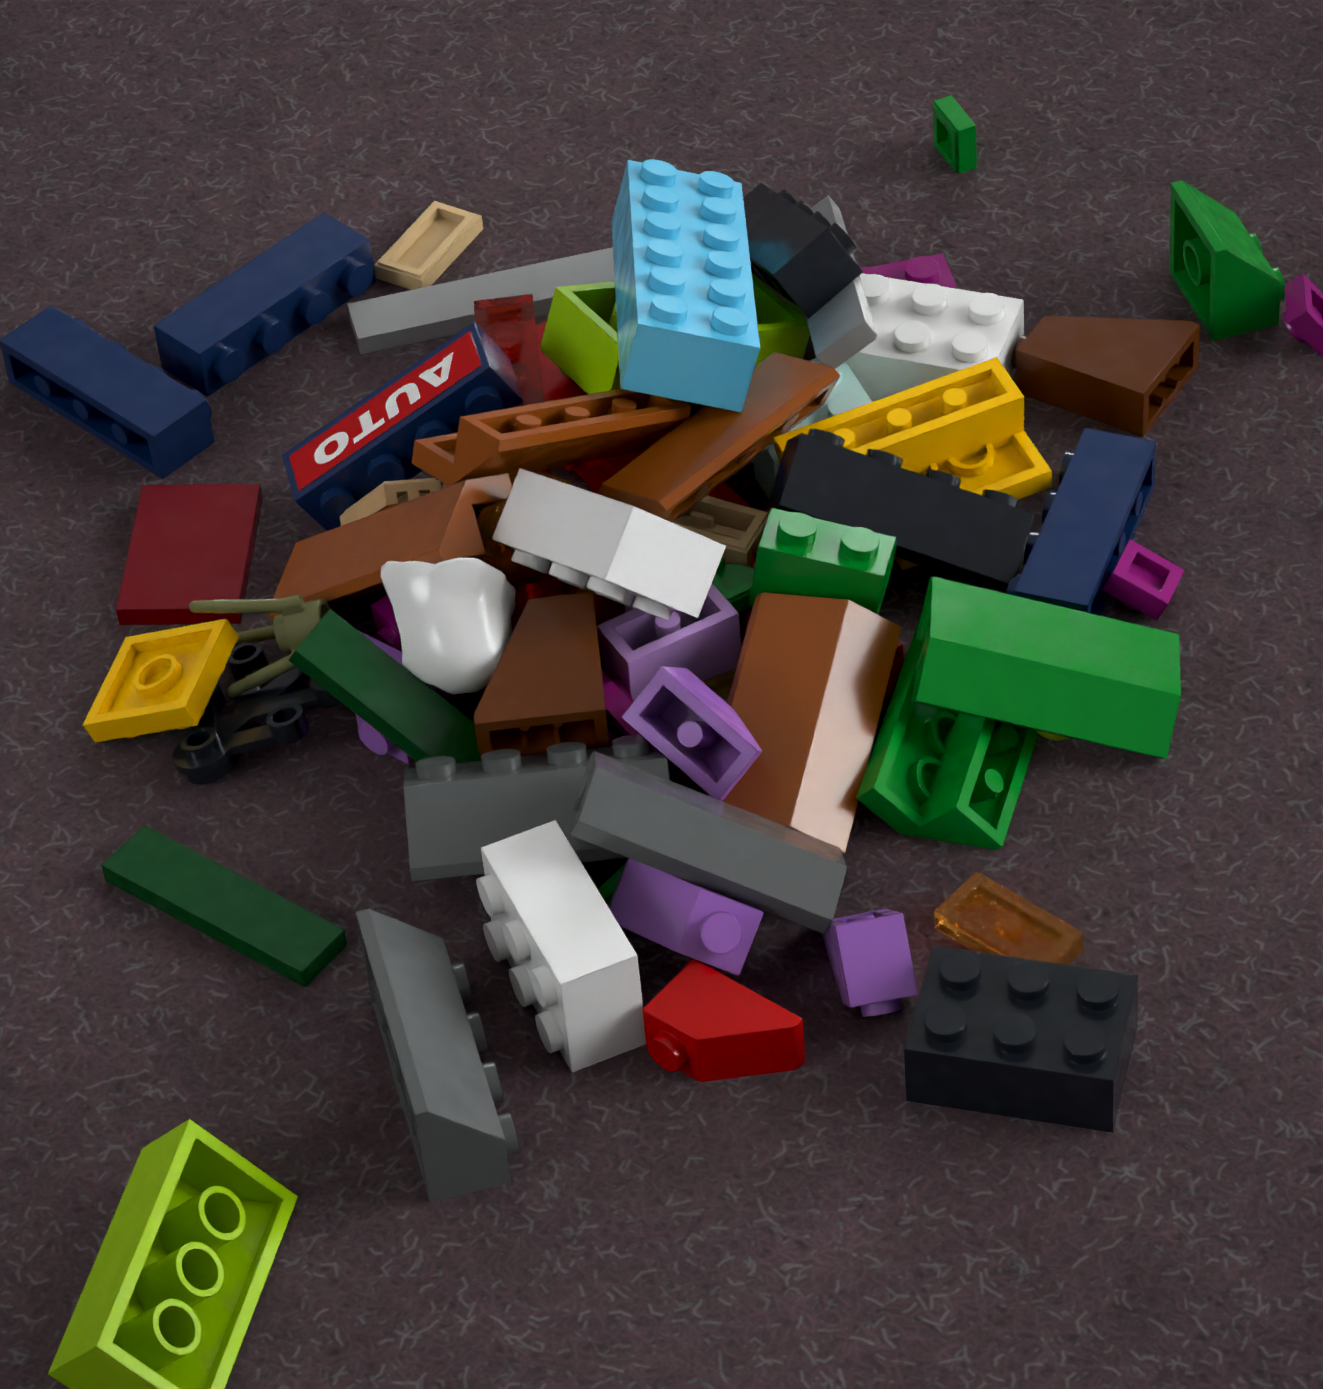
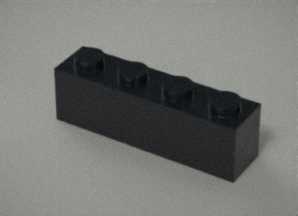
M760 183L743 198L752 274L808 319L863 273L851 257L858 249L846 232L835 222L831 225L819 211L813 213L802 200L797 202L787 190L783 189L776 193L763 183Z
M809 429L808 435L801 433L786 442L765 512L770 513L771 508L787 512H800L813 518L851 527H863L876 533L896 537V557L988 589L998 591L1008 588L1010 579L1017 576L1035 516L1033 513L1017 508L1019 503L1017 498L995 490L985 489L982 495H978L959 488L961 480L958 477L942 471L927 469L924 475L901 468L903 459L885 451L868 449L866 455L843 448L844 438L824 430Z

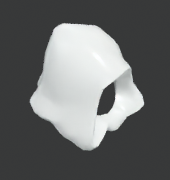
M455 558L436 564L421 561H387L381 566L380 577L393 606L401 637L402 666L425 684L434 685L451 694L479 692L488 685L512 635L511 616L516 606L515 588L507 581L502 571L477 558Z

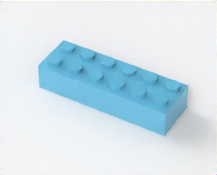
M650 159L643 163L627 160L612 218L620 388L742 412L760 350L742 183L735 182L729 176L715 171L695 174L676 170L673 165L661 160Z

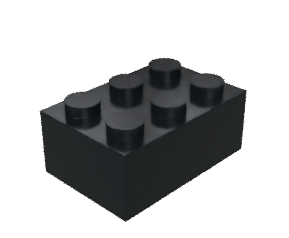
M933 945L904 1047L906 1101L1113 1133L1138 1027V975Z

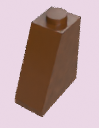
M1044 316L1029 335L1021 336L1015 345L1011 363L1012 367L1016 369V385L1024 396L1143 437L1198 369L1200 324L1186 320Z
M593 592L571 595L562 594L528 600L474 713L480 761L482 754L499 749H516L520 751L521 756L547 754L546 749L549 746L563 742H582L586 744V749L610 747Z

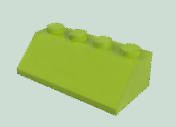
M190 1119L143 1147L48 1375L69 1389H225L298 1196Z

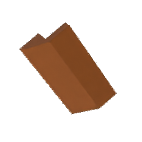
M774 352L755 366L742 412L704 405L687 420L605 481L597 494L635 506L673 523L773 445L774 437L788 433L823 406L841 375L831 366Z
M617 389L461 416L458 433L415 440L412 464L450 486L474 478L506 473L509 476L517 475L519 468L533 472L640 452L690 417L691 406L681 400Z
M509 474L464 480L296 542L273 599L301 594L304 602L323 598L327 601L329 607L333 608L384 590L385 587L380 575L381 566L387 561H421L436 564L450 559L474 558L486 554L474 512L507 501L512 489ZM269 613L271 622L274 620L275 615L281 613Z
M763 592L757 595L754 600L727 704L736 711L761 748L762 753L723 802L840 847L842 854H845L858 804L856 796L867 768L902 627L850 600ZM703 789V793H702V794H705V795L710 796V795Z

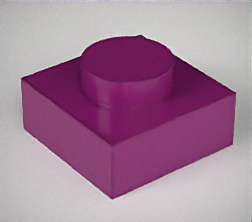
M1301 274L1284 285L1286 312L1283 313V320L1295 340L1300 343L1306 341L1320 356H1323V293L1304 274Z
M1129 540L1119 556L1103 591L1119 599L1128 608L1140 611L1158 621L1169 604L1184 569Z

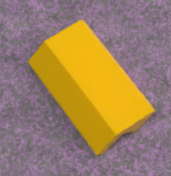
M997 357L774 437V448L779 462H781L786 442L801 433L808 435L809 429H819L844 438L843 448L866 455L868 449L881 450L903 459L901 468L924 475L925 470L932 469L956 476L961 480L959 488L978 495H982L983 490L988 489L1006 493L1019 500L1052 488V470L1024 431V395Z

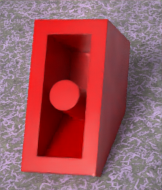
M692 959L642 1009L646 1048L652 1059L667 1071L676 1072L680 1070L699 1082L798 1070L806 1061L803 1018L696 959Z

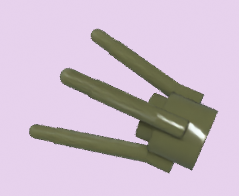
M301 594L281 599L194 600L189 604L190 611L194 613H281L274 616L273 625L237 632L239 637L235 646L250 641L262 642L276 639L279 648L283 652L291 650L292 654L330 609L325 599L320 598L304 602ZM292 654L230 685L226 690L228 696L236 697L296 668L295 665L288 661Z

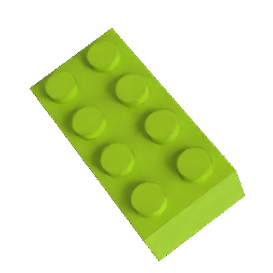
M752 274L760 350L755 366L774 352L803 359L810 336L807 320ZM615 281L555 287L540 346V351L560 368L562 374L571 378L588 395L621 389Z

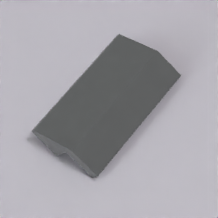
M593 751L573 810L578 811L571 836L822 934L826 932L833 921L847 870V864L840 847Z

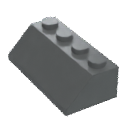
M627 735L614 739L610 747L586 749V744L582 742H563L549 746L546 749L547 754L521 756L520 751L516 749H499L482 754L481 761L455 763V759L450 756H435L421 759L416 762V768L404 770L403 789L411 882L484 874L481 847L554 820L558 823L581 863L628 858L571 836L578 811L573 810L589 758L593 751H596L669 780L667 757L642 735Z
M371 909L356 911L372 1005L429 1202L510 1183L511 1175L508 1156L519 1153L518 1140L510 1112L497 1115L494 1103L503 1101L501 1084L494 1061L481 1063L479 1053L487 1051V1042L479 1012L475 1011L466 1014L463 1003L472 1002L470 985L463 962L451 965L444 940L439 936Z

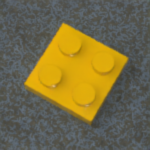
M227 619L125 637L82 726L94 742L97 743L120 738H134L139 735L173 729L182 730L198 725L238 640V634Z

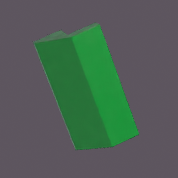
M930 577L916 640L924 641L912 702L1149 757L1167 759L1181 697L1179 634L942 578Z
M919 618L856 798L899 834L998 850L1003 846L1038 732L1033 729L912 702L924 641L916 640L921 620Z

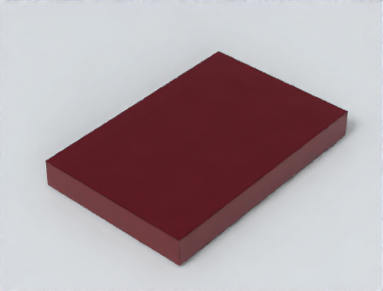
M260 483L142 485L116 608L119 625L200 624L221 619H227L230 624H241L243 613H194L190 611L189 604L194 600L245 599L263 502Z

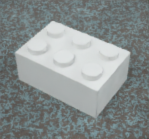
M860 274L877 337L876 340L849 358L846 363L872 402L995 357L998 358L1013 379L1016 369L1012 367V354L1017 341L1024 335L1023 299L943 287L937 284L888 278L877 274Z
M519 468L492 540L515 549L511 559L513 562L547 574L550 567L548 574L557 577L558 580L588 592L595 591L598 595L629 607L634 596H637L633 605L634 608L669 621L673 609L696 618L699 617L726 548L723 544L635 506Z
M556 820L481 847L485 876L477 878L476 883L483 906L491 917V922L483 925L484 935L494 959L497 962L507 959L512 967L509 969V977L519 1003L522 1007L531 1004L535 1007L538 1013L535 1015L536 1026L546 1050L549 1053L559 1050L571 1072H575L645 1045L646 1039L642 1013L643 1001L637 954Z

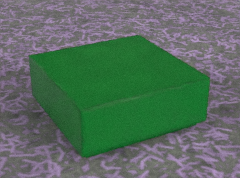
M952 95L935 100L933 105L935 148L955 173H963L977 168L975 123Z

